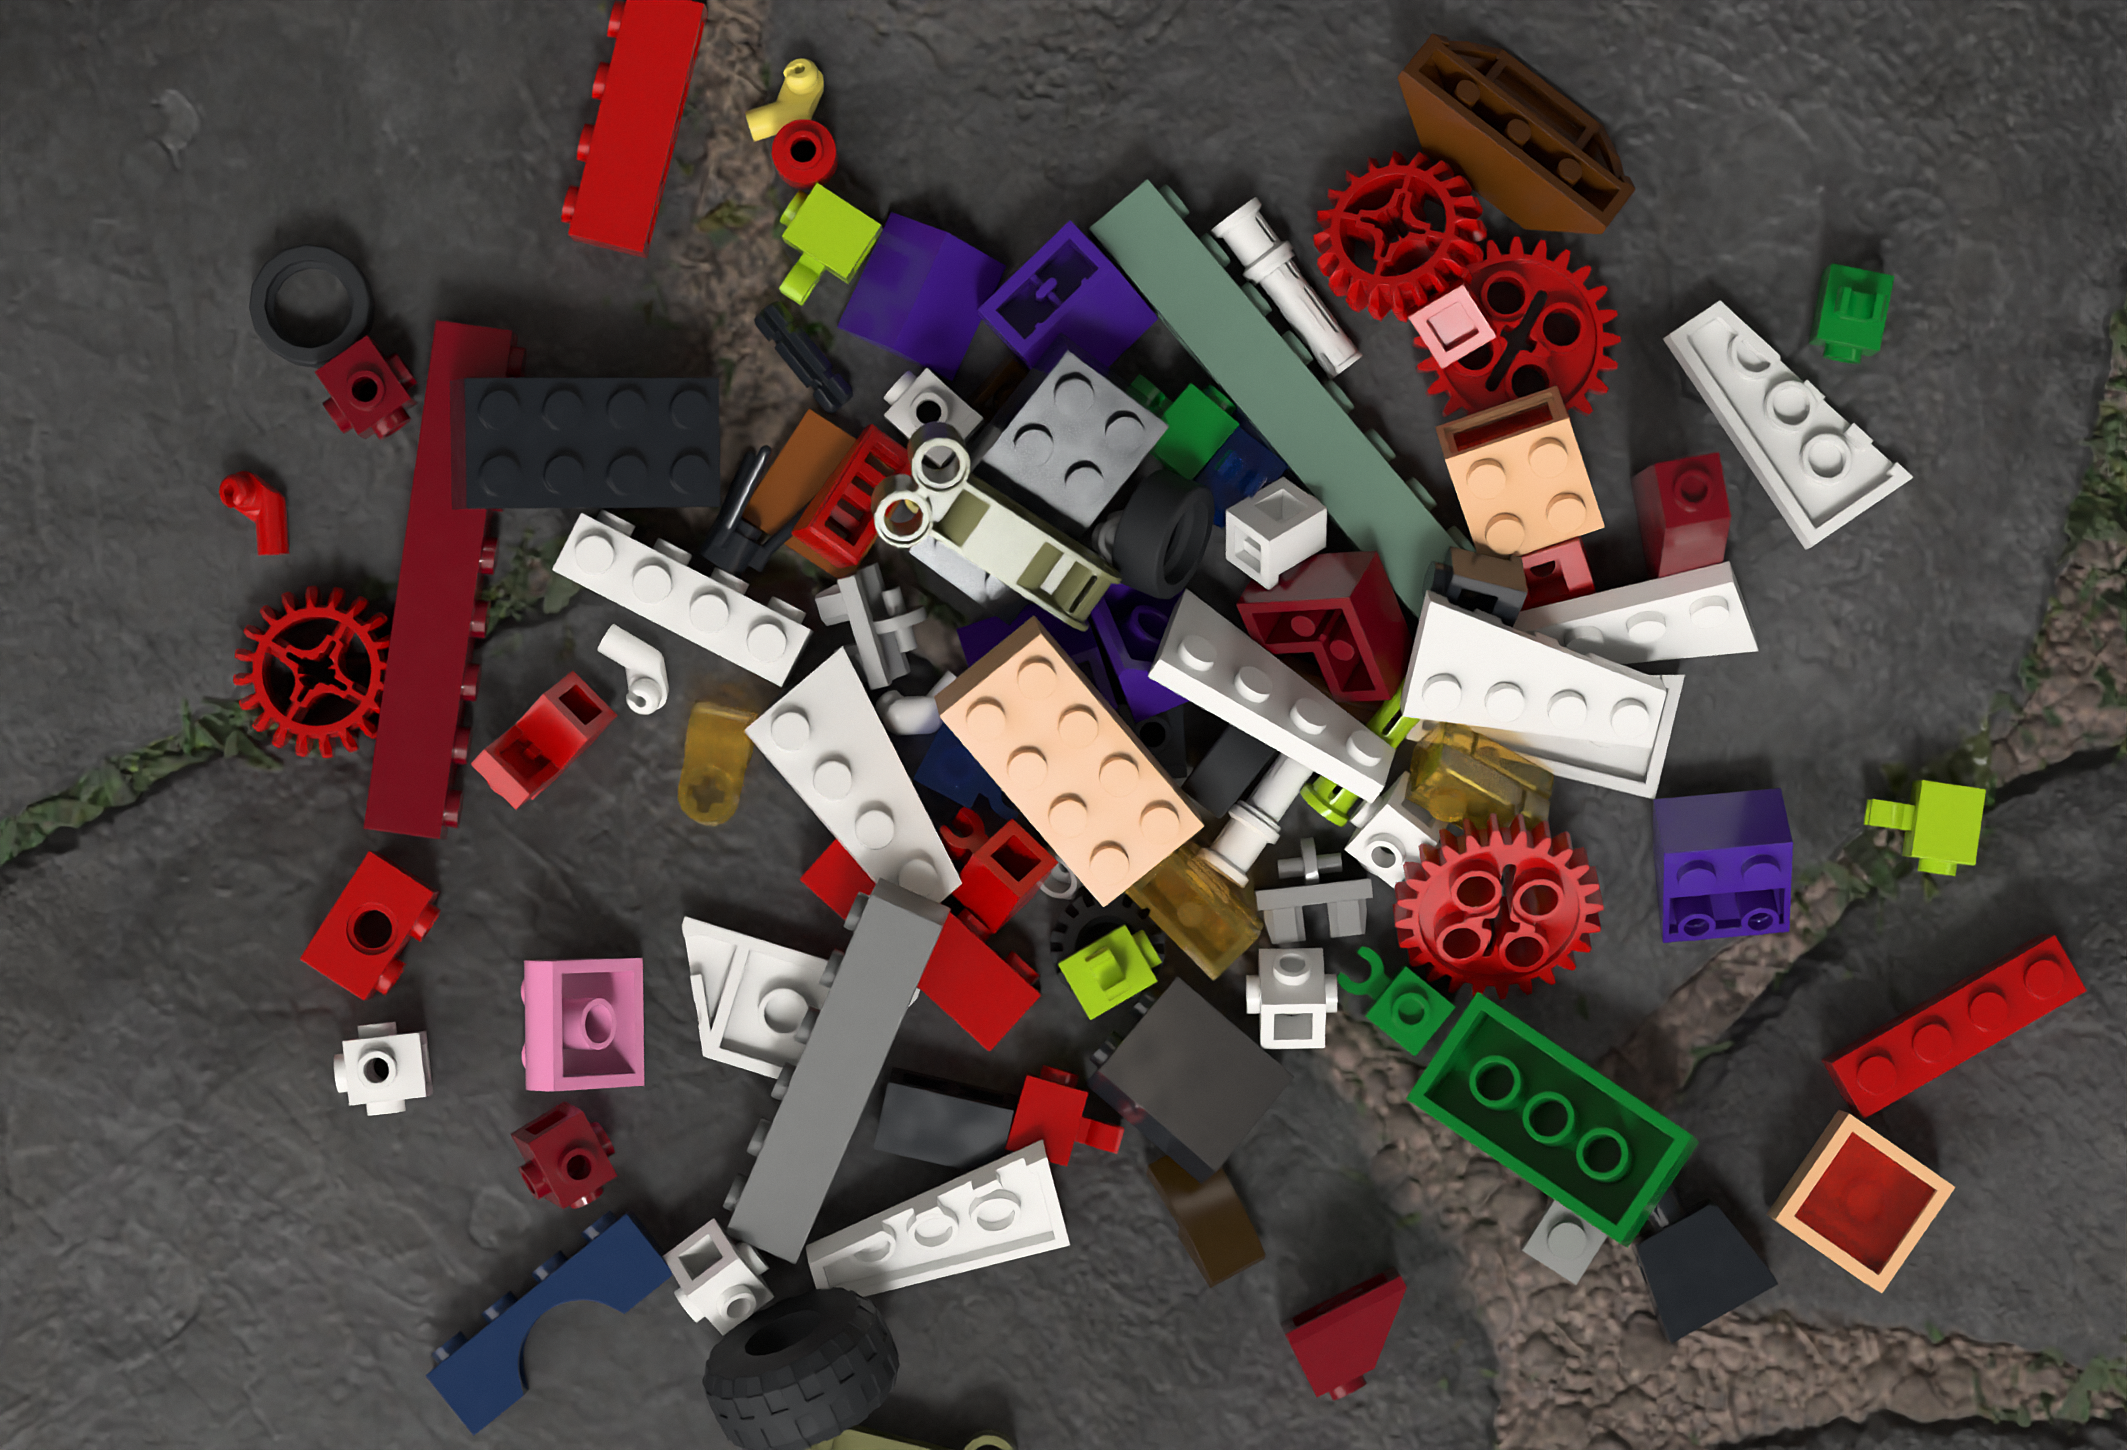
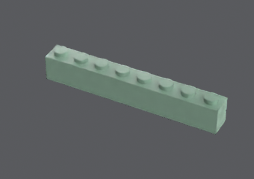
M1147 179L1089 228V237L1119 270L1220 392L1237 407V412L1307 494L1316 497L1322 505L1327 507V518L1356 552L1377 550L1397 601L1416 623L1419 622L1424 598L1422 597L1423 581L1429 564L1432 561L1443 563L1450 546L1477 553L1476 549L1456 526L1453 525L1447 531L1442 528L1430 513L1437 506L1436 502L1413 476L1404 483L1388 463L1396 456L1381 436L1373 428H1370L1363 434L1347 415L1354 409V406L1344 392L1331 379L1321 385L1306 365L1313 360V357L1290 330L1280 336L1266 320L1265 316L1272 309L1254 286L1247 281L1239 288L1223 268L1231 261L1217 242L1208 233H1205L1198 239L1182 219L1190 212L1172 189L1164 184L1157 190Z

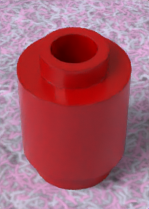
M808 119L795 120L783 126L774 138L772 144L773 162L778 174L788 185L800 190H812L816 183L823 186L833 177L838 165V152L832 135L820 123ZM806 141L812 142L816 146V153L813 159L803 163L796 161L792 157V148L795 145Z

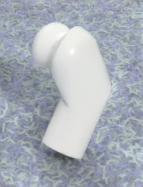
M612 624L603 637L597 651L625 667L629 690L626 700L630 709L641 715L651 714L666 703L669 693L664 657L657 649Z

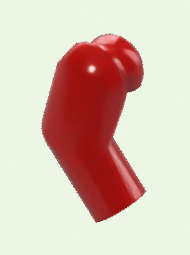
M240 471L236 474L227 475L219 486L220 499L225 506L235 508L256 523L258 556L290 554L287 506L283 494L255 473Z

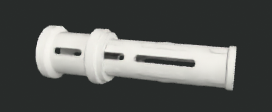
M1255 197L1220 222L1210 232L1215 238L1223 237L1245 267L1242 274L1248 282L1251 281L1253 285L1260 283L1305 346L1309 348L1318 360L1327 377L1332 379L1361 358L1363 354L1347 337L1317 293L1304 279L1300 270L1291 260L1295 256L1292 252L1293 246L1289 241H1280L1260 214L1259 209L1262 204Z
M1280 752L1247 801L1239 800L1237 804L1234 803L1230 807L1228 813L1231 818L1210 848H1201L1197 857L1234 884L1244 888L1249 881L1246 876L1247 871L1267 843H1276L1280 837L1278 833L1281 830L1277 823L1314 771Z

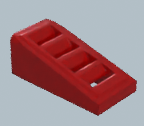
M873 424L866 426L791 531L794 537L832 565L841 569L857 565L877 533L871 510V497L851 483L854 476L857 475L875 489L884 478H887L864 461L869 452L894 470L892 475L906 474L911 476L912 474L908 450ZM841 497L863 513L859 520L837 505ZM896 501L892 502L887 507L884 514L886 517L891 511ZM826 520L846 533L847 537L843 539L824 525Z

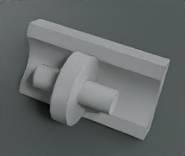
M878 562L857 568L839 578L837 584L816 595L815 601L819 614L826 626L850 620L856 642L843 645V648L861 682L868 681L872 690L888 686L892 683V680L911 672L905 652L918 648L912 625L926 620L928 614L925 605L906 608L900 586L890 589L885 588Z
M1313 837L1300 839L1301 857L1277 860L1279 879L1303 876L1305 885L1254 891L1255 908L1258 911L1263 910L1264 923L1271 944L1305 941L1302 906L1322 903L1327 905L1331 938L1365 934L1366 898H1373L1371 879L1368 878L1319 883L1318 874L1342 872V860L1340 853L1316 855Z

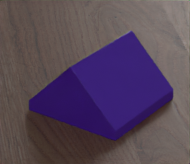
M891 212L837 328L919 367L928 368L932 373L953 382L981 322L977 309L995 293L1006 266L946 231Z
M1111 583L1089 614L1135 723L1190 701L1148 677L1173 608L1185 591V587L1171 599H1158L1121 583Z

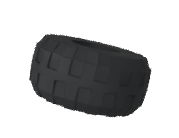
M841 1287L811 1290L795 1297H788L776 1302L777 1304L756 1312L748 1317L746 1321L726 1333L724 1338L718 1344H715L709 1353V1360H706L705 1373L702 1378V1387L714 1416L728 1441H732L735 1446L741 1447L744 1450H805L823 1441L827 1442L841 1435L842 1432L854 1425H858L873 1410L879 1408L887 1400L890 1390L894 1389L900 1366L898 1361L900 1356L893 1337L872 1300L864 1298L853 1290L847 1291Z

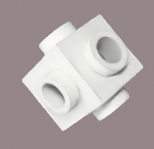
M1405 771L1382 796L1378 795L1373 803L1364 799L1349 820L1357 828L1344 850L1356 858L1364 869L1379 876L1395 889V883L1401 882L1405 878L1404 863L1406 861L1421 863L1418 847L1421 843L1431 845L1437 849L1441 847L1439 843V830L1442 828L1446 829L1455 809Z
M1323 948L1259 949L1258 975H1246L1247 1014L1259 1013L1260 1048H1325L1326 1013L1337 1012L1336 974H1324Z
M396 1022L357 1026L359 1038L342 1041L343 1054L334 1055V1074L338 1092H348L349 1106L366 1104L367 1116L406 1111L405 1099L427 1097L433 1094L426 1031L397 1034ZM377 1058L385 1060L389 1066V1074L386 1079L380 1078L375 1072L374 1064Z
M713 1218L665 1254L663 1258L681 1286L674 1291V1294L686 1312L696 1323L706 1317L724 1336L773 1299L774 1296L761 1276L769 1267L758 1250L753 1245L744 1241L737 1244L730 1235L725 1234L726 1231Z

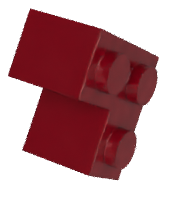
M1377 550L1313 554L1279 574L1278 584L1270 590L1252 578L1236 603L1250 638L1269 653L1314 652L1335 703L1391 700L1407 673L1414 641Z

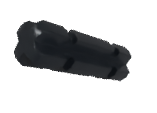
M779 301L769 304L754 318L756 327L768 341L772 339L777 344L774 347L804 386L806 388L811 386L815 392L812 395L822 408L830 414L838 411L853 397L851 387L839 373L836 375L832 373L833 365L801 326L796 328L792 324L795 319L785 306Z

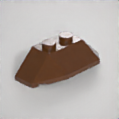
M1432 33L1397 77L1423 152L1437 163L1441 160L1448 163L1454 172V176L1460 175L1465 177L1476 193L1523 229L1602 234L1636 190L1631 178L1625 176L1620 157L1604 126L1503 49L1470 41H1449L1447 36Z

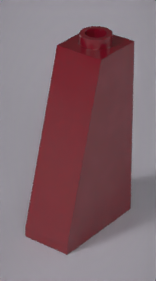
M1719 452L1656 463L1630 478L1649 580L1723 563L1731 513Z

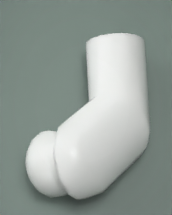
M947 671L926 696L904 697L897 690L882 694L876 702L875 711L880 721L883 722L884 728L896 735L930 734L939 730L945 722L939 716L934 696L957 677L950 671Z

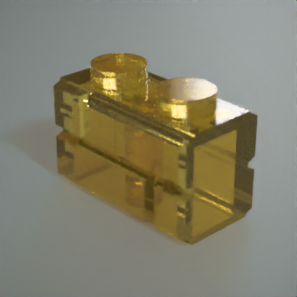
M1439 721L1417 742L1413 749L1410 765L1412 773L1408 777L1405 798L1428 810L1436 819L1449 822L1463 830V819L1469 818L1477 829L1480 830L1486 829L1491 813H1496L1501 827H1510L1516 815L1523 814L1525 829L1528 831H1532L1542 820H1548L1550 807L1548 799L1552 794L1554 774L1485 735L1471 730L1469 726Z
M1184 843L1125 890L1141 909L1148 907L1151 910L1149 917L1213 981L1254 943L1264 925Z

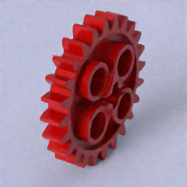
M1519 237L1512 238L1508 254L1501 255L1493 240L1485 243V260L1482 263L1466 264L1465 266L1473 276L1472 285H1469L1497 328V337L1486 343L1490 353L1488 365L1480 370H1470L1462 366L1457 360L1442 369L1430 352V357L1415 367L1417 373L1435 372L1437 380L1425 392L1427 397L1445 392L1450 398L1441 413L1444 418L1452 415L1459 409L1467 413L1466 416L1518 399L1519 397L1515 395L1512 389L1511 380L1514 372L1521 368H1531L1541 374L1545 381V389L1554 386L1558 387L1570 423L1571 419L1568 413L1570 408L1586 417L1593 411L1584 394L1590 392L1604 396L1609 390L1596 375L1598 371L1609 372L1617 369L1618 363L1604 356L1603 349L1618 345L1621 342V336L1603 332V325L1614 319L1618 313L1617 310L1611 309L1598 310L1596 302L1603 297L1608 289L1606 286H1599L1587 290L1583 285L1592 269L1589 265L1578 269L1572 274L1566 269L1571 251L1565 249L1554 262L1546 259V240L1542 239L1535 246L1531 255L1524 254ZM1502 281L1513 284L1521 295L1519 310L1512 314H1501L1492 309L1487 299L1490 285ZM1539 291L1545 292L1547 300L1525 336V342L1532 347L1531 353L1527 350L1518 352L1509 364L1495 391H1488L1485 383L1508 343L1504 337L1500 336L1501 331L1513 332L1522 321L1536 293ZM1552 313H1562L1569 316L1576 326L1574 342L1567 346H1558L1547 340L1543 332L1545 317ZM1421 336L1412 340V346L1429 350ZM1549 406L1487 427V442L1496 439L1501 428H1509V433L1511 434L1552 420L1553 416Z
M1491 813L1486 829L1478 830L1475 824L1469 818L1463 819V835L1456 837L1450 831L1442 828L1439 830L1441 847L1439 849L1421 843L1418 846L1421 863L1407 861L1404 863L1405 881L1395 883L1397 903L1393 904L1395 927H1397L1400 948H1408L1409 962L1412 967L1424 964L1427 981L1433 982L1446 974L1448 992L1450 993L1457 991L1466 982L1471 984L1473 998L1477 992L1483 994L1486 986H1495L1499 999L1503 1000L1508 994L1509 985L1518 984L1526 995L1532 994L1531 979L1539 976L1550 985L1556 983L1553 969L1556 965L1574 971L1577 968L1574 951L1590 953L1592 946L1589 933H1596L1601 930L1598 912L1604 910L1596 867L1589 866L1587 851L1584 847L1572 848L1570 833L1567 831L1551 839L1549 824L1546 820H1542L1532 831H1528L1525 829L1523 814H1517L1510 827H1501L1496 813ZM1507 864H1511V865L1509 866L1508 873H1507V871H1506L1505 878H1504L1506 896H1501V894H1502V885H1501L1502 873H1503L1504 867H1505ZM1494 918V940L1491 948L1485 950L1492 936L1489 919Z

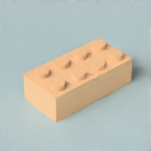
M1035 615L934 696L940 718L1103 907L1204 827L1196 805Z

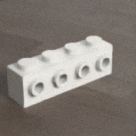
M603 509L600 510L596 520L583 513L580 514L552 569L553 571L782 688L787 686L814 633L811 629L801 625L806 615L805 612L773 596L767 607L744 596L749 584L717 567L714 568L710 578L687 567L692 555L660 538L657 539L653 549L630 538L635 526Z

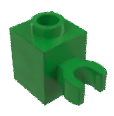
M1834 263L1823 269L1808 344L1824 347L1823 358L1849 364H1860L1862 355L1871 357L1878 353L1881 347L1895 276Z
M1141 374L1131 383L1133 387L1161 407L1169 428L1149 451V454L1169 471L1194 480L1240 425L1231 417L1237 407L1210 384H1207L1200 391L1195 385L1190 383L1173 403Z
M1360 946L1356 952L1366 959L1370 965L1368 978L1362 982H1353L1347 975L1339 972L1336 975L1337 983L1351 994H1367L1370 996L1372 1001L1361 1014L1415 1057L1454 1010L1455 1006L1404 965H1400L1389 978L1384 974L1383 962L1379 955L1370 948Z

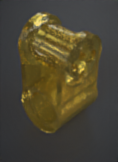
M700 699L695 700L687 728L684 748L685 758L678 787V801L681 809L695 822L705 826H717L727 822L736 813L740 802L746 768L750 764L755 745L745 733V729L759 718V711ZM709 779H716L715 787L725 794L723 804L712 803L709 813H702V804L693 798V792L695 788H706Z

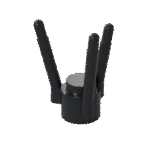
M768 445L762 446L757 456L753 451H747L744 454L717 518L697 551L739 579L748 565L762 572L772 554L793 536L791 531L814 499L813 497L761 546L756 543L762 531L741 517L772 455V448Z

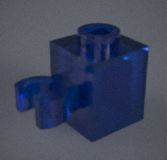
M1239 426L1195 480V482L1208 486L1213 494L1215 508L1213 525L1221 530L1226 526V510L1247 497L1252 499L1258 491L1277 481L1288 468L1285 462Z
M943 722L913 779L969 809H972L978 795L982 794L989 798L992 809L999 816L1009 820L1012 818L1016 820L1019 813L1004 805L1001 799V787L946 723Z

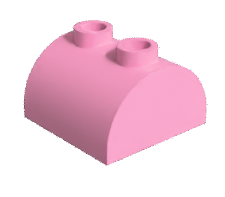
M643 958L524 960V980L521 985V997L525 1004V1043L522 1048V1062L526 1072V1090L568 1091L644 1086Z

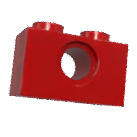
M369 851L301 955L300 960L363 1001L372 999L377 991L386 996L394 987L407 965L398 958L410 939L413 937L421 942L439 917L441 909L433 904L441 892L380 852ZM372 910L384 913L392 925L391 937L381 947H373L367 944L360 933V924L363 917Z

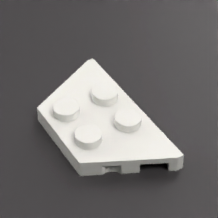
M685 916L682 930L686 942L691 972L690 979L694 1002L696 1003L703 1056L778 1079L785 1062L787 1061L797 1066L806 1045L795 1041V1038L809 1006L812 1005L819 1009L823 1007L830 988L819 984L829 960ZM918 987L916 988L910 1005L919 996L920 989Z

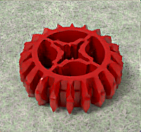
M1393 150L1389 164L1386 167H1381L1376 158L1368 156L1367 169L1369 172L1359 178L1356 172L1346 170L1345 179L1349 187L1345 192L1339 189L1328 188V199L1335 209L1317 211V221L1325 230L1313 235L1314 246L1319 253H1323L1317 258L1318 268L1323 276L1330 277L1328 286L1335 296H1340V298L1346 296L1345 301L1348 306L1358 313L1368 307V311L1373 319H1377L1382 322L1392 308L1398 321L1407 323L1409 308L1416 304L1420 308L1429 302L1428 297L1436 292H1439V294L1444 293L1450 288L1449 285L1456 280L1463 278L1468 285H1472L1473 276L1465 265L1483 262L1484 253L1476 243L1487 238V229L1483 222L1478 220L1483 215V208L1477 197L1470 196L1472 188L1465 177L1460 175L1453 177L1454 172L1452 168L1442 160L1432 166L1428 156L1419 151L1409 165H1407V161L1402 153ZM1426 200H1430L1445 209V233L1435 231L1430 223H1425L1427 215L1423 211ZM1410 231L1405 238L1401 237V232ZM1398 235L1399 241L1390 243L1393 237ZM1356 240L1365 242L1370 250L1375 251L1373 259L1377 265L1374 274H1370L1356 266L1354 257ZM1423 264L1419 268L1413 270L1417 265Z
M308 586L305 593L306 607L302 608L294 593H283L281 595L282 604L287 614L281 617L274 608L264 605L260 609L262 618L271 625L270 628L264 632L259 627L249 624L244 629V634L248 638L259 642L256 652L244 648H238L235 651L236 659L244 662H253L252 673L235 674L233 676L234 684L238 686L254 685L256 692L242 698L239 701V705L242 710L246 711L253 710L259 706L263 707L265 711L252 724V727L257 732L269 729L275 722L279 725L272 739V744L277 748H283L290 741L293 734L298 735L295 745L296 755L301 757H308L312 750L314 739L319 740V750L323 758H333L335 756L336 737L341 738L343 746L348 752H356L360 749L359 740L354 732L360 727L364 734L371 739H376L378 726L370 718L375 712L380 715L387 666L386 651L389 650L391 634L379 639L376 633L386 626L389 618L385 613L379 612L373 615L367 622L362 620L369 606V600L362 596H358L352 602L348 611L344 610L346 591L338 587L333 588L329 595L328 604L323 605L319 587ZM319 619L339 621L331 635L327 634L323 642L311 650H304L283 639L293 629L309 621ZM355 633L364 643L370 658L371 679L368 689L351 677L346 668V657L352 647L349 643ZM295 655L304 660L323 662L330 655L329 658L332 659L334 665L327 669L335 670L334 678L345 684L347 690L339 685L320 682L312 689L313 687L309 685L308 679L313 676L306 674L307 666L294 658ZM274 656L286 664L295 676V687L289 698L292 702L287 710L279 703L272 687L271 665ZM330 694H336L358 705L350 715L332 724L312 726L303 723L309 710H314L322 698Z

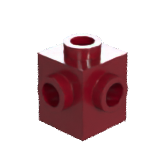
M368 335L314 371L331 395L322 404L343 434L354 429L364 439L376 434L381 441L411 421V417L406 411L418 404L409 389L418 382L397 352L386 358L377 343ZM371 384H377V394L374 399L364 402L363 392L365 388Z
M565 1101L510 1134L526 1162L518 1167L519 1173L527 1188L537 1200L545 1197L546 1200L562 1209L568 1206L572 1209L580 1208L600 1197L604 1192L602 1185L617 1177L608 1157L615 1154V1150L604 1129L597 1121L589 1124L582 1110Z

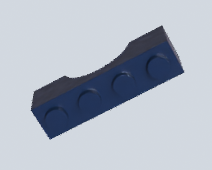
M610 1209L581 1233L588 1244L568 1260L561 1250L531 1273L538 1285L518 1300L510 1290L481 1314L488 1325L468 1340L463 1332L459 1331L431 1354L438 1365L425 1376L473 1436L529 1391L530 1388L524 1368L525 1344L533 1325L543 1313L566 1302L584 1300L605 1304L625 1314L673 1275L663 1258L666 1252L632 1210H629L618 1219Z

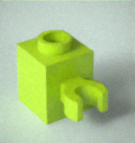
M816 183L809 195L799 190L784 211L780 222L787 226L782 235L784 242L800 252L802 256L791 269L779 290H781L782 294L803 306L825 270L849 284L883 231L882 225L819 183Z
M1915 780L1912 782L1909 804L1867 799L1863 825L1905 830L1902 856L1918 858L1917 871L1956 876L1957 864L1975 866L1986 789Z
M1123 924L1059 961L1058 965L1089 1019L1092 1020L1157 982L1151 969L1162 962L1143 929L1131 935L1126 925Z

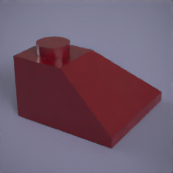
M1394 1266L1280 1323L1316 1397L1329 1392L1332 1400H1337L1367 1384L1363 1374L1375 1369L1407 1288L1402 1276Z

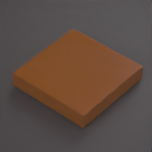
M808 409L752 495L742 518L772 536L819 492L857 439L813 410ZM870 452L864 460L885 477L891 476L894 472L892 468ZM855 475L851 483L871 497L874 488ZM842 497L838 501L837 505L855 519L859 520L863 515L862 512ZM899 499L896 501L891 511L887 515V518L889 520L892 518V516L894 515L895 511L897 510L903 499ZM826 520L824 523L826 527L843 539L847 537L846 533ZM877 531L857 565L842 569L832 565L794 536L786 541L784 545L836 579H839L860 567L879 538V534Z

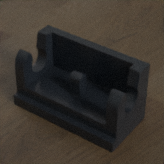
M893 1067L873 1149L967 1171L976 1170L1004 1156L1017 1095Z

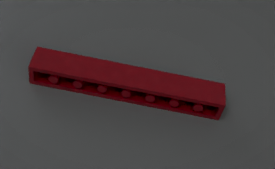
M440 320L435 322L363 829L434 839H447L448 827L458 828L460 825L464 791L454 789L457 764H468L471 752L473 728L463 726L466 701L476 702L480 689L482 664L472 663L475 637L485 639L489 626L491 601L482 600L481 595L484 574H495L499 556L500 538L490 536L493 511L503 512L504 509L452 510L450 381L462 378H524L527 350L524 347H517L518 336L511 330Z

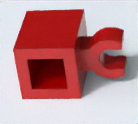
M964 806L951 822L956 829L962 832L964 838L954 835L945 825L937 831L950 859L960 860L965 865L959 874L962 884L951 894L995 934L1035 896L1059 862L1013 818L995 835L989 838L984 833V824L978 814Z
M1042 1065L1040 1076L1028 1072L1026 1074L1005 1149L1016 1152L1043 1139L1048 1161L1067 1167L1074 1141L1118 1154L1125 1129L1122 1126L1082 1116L1089 1092L1087 1089L1077 1087L1080 1075Z

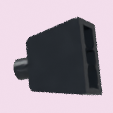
M1672 1183L1648 1217L1653 1228L1635 1237L1631 1243L1662 1334L1670 1343L1676 1342L1778 1285L1771 1271L1714 1201L1707 1198L1686 1209Z

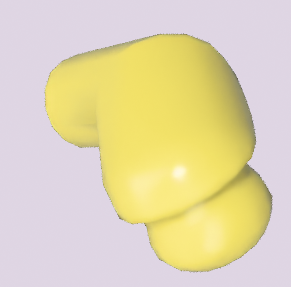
M798 58L789 62L783 72L786 78L776 102L745 111L754 142L776 135L783 126L792 121L812 119L824 91L823 75L817 69L814 62L805 58Z

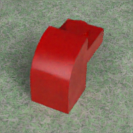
M571 671L543 693L522 718L487 746L471 765L486 779L494 792L504 797L517 810L530 798L534 800L551 785L601 735L618 715L574 671Z

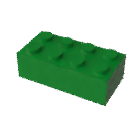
M1479 992L1476 993L1406 1097L1412 1104L1626 1248L1630 1246L1700 1142L1693 1135Z

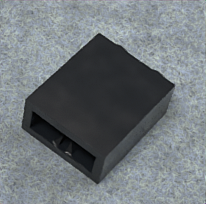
M1177 976L1163 991L1153 984L1129 1011V1014L1137 1022L1124 1037L1113 1031L1089 1059L1098 1068L1085 1084L1202 1184L1218 1171L1293 1080L1294 1076Z

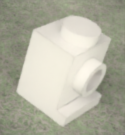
M928 368L918 378L908 370L883 398L891 405V408L884 414L885 419L908 440H910L912 434L920 426L924 425L918 420L916 413L918 407L926 401H933L940 406L941 417L937 422H944L954 426L961 433L965 444L984 424V418L967 405ZM936 446L929 449L925 455L939 468H944L956 455V452L946 446Z
M1285 477L1280 478L1226 510V559L1266 589H1272L1278 584L1279 574L1326 547L1327 507L1322 505L1316 497L1307 494Z

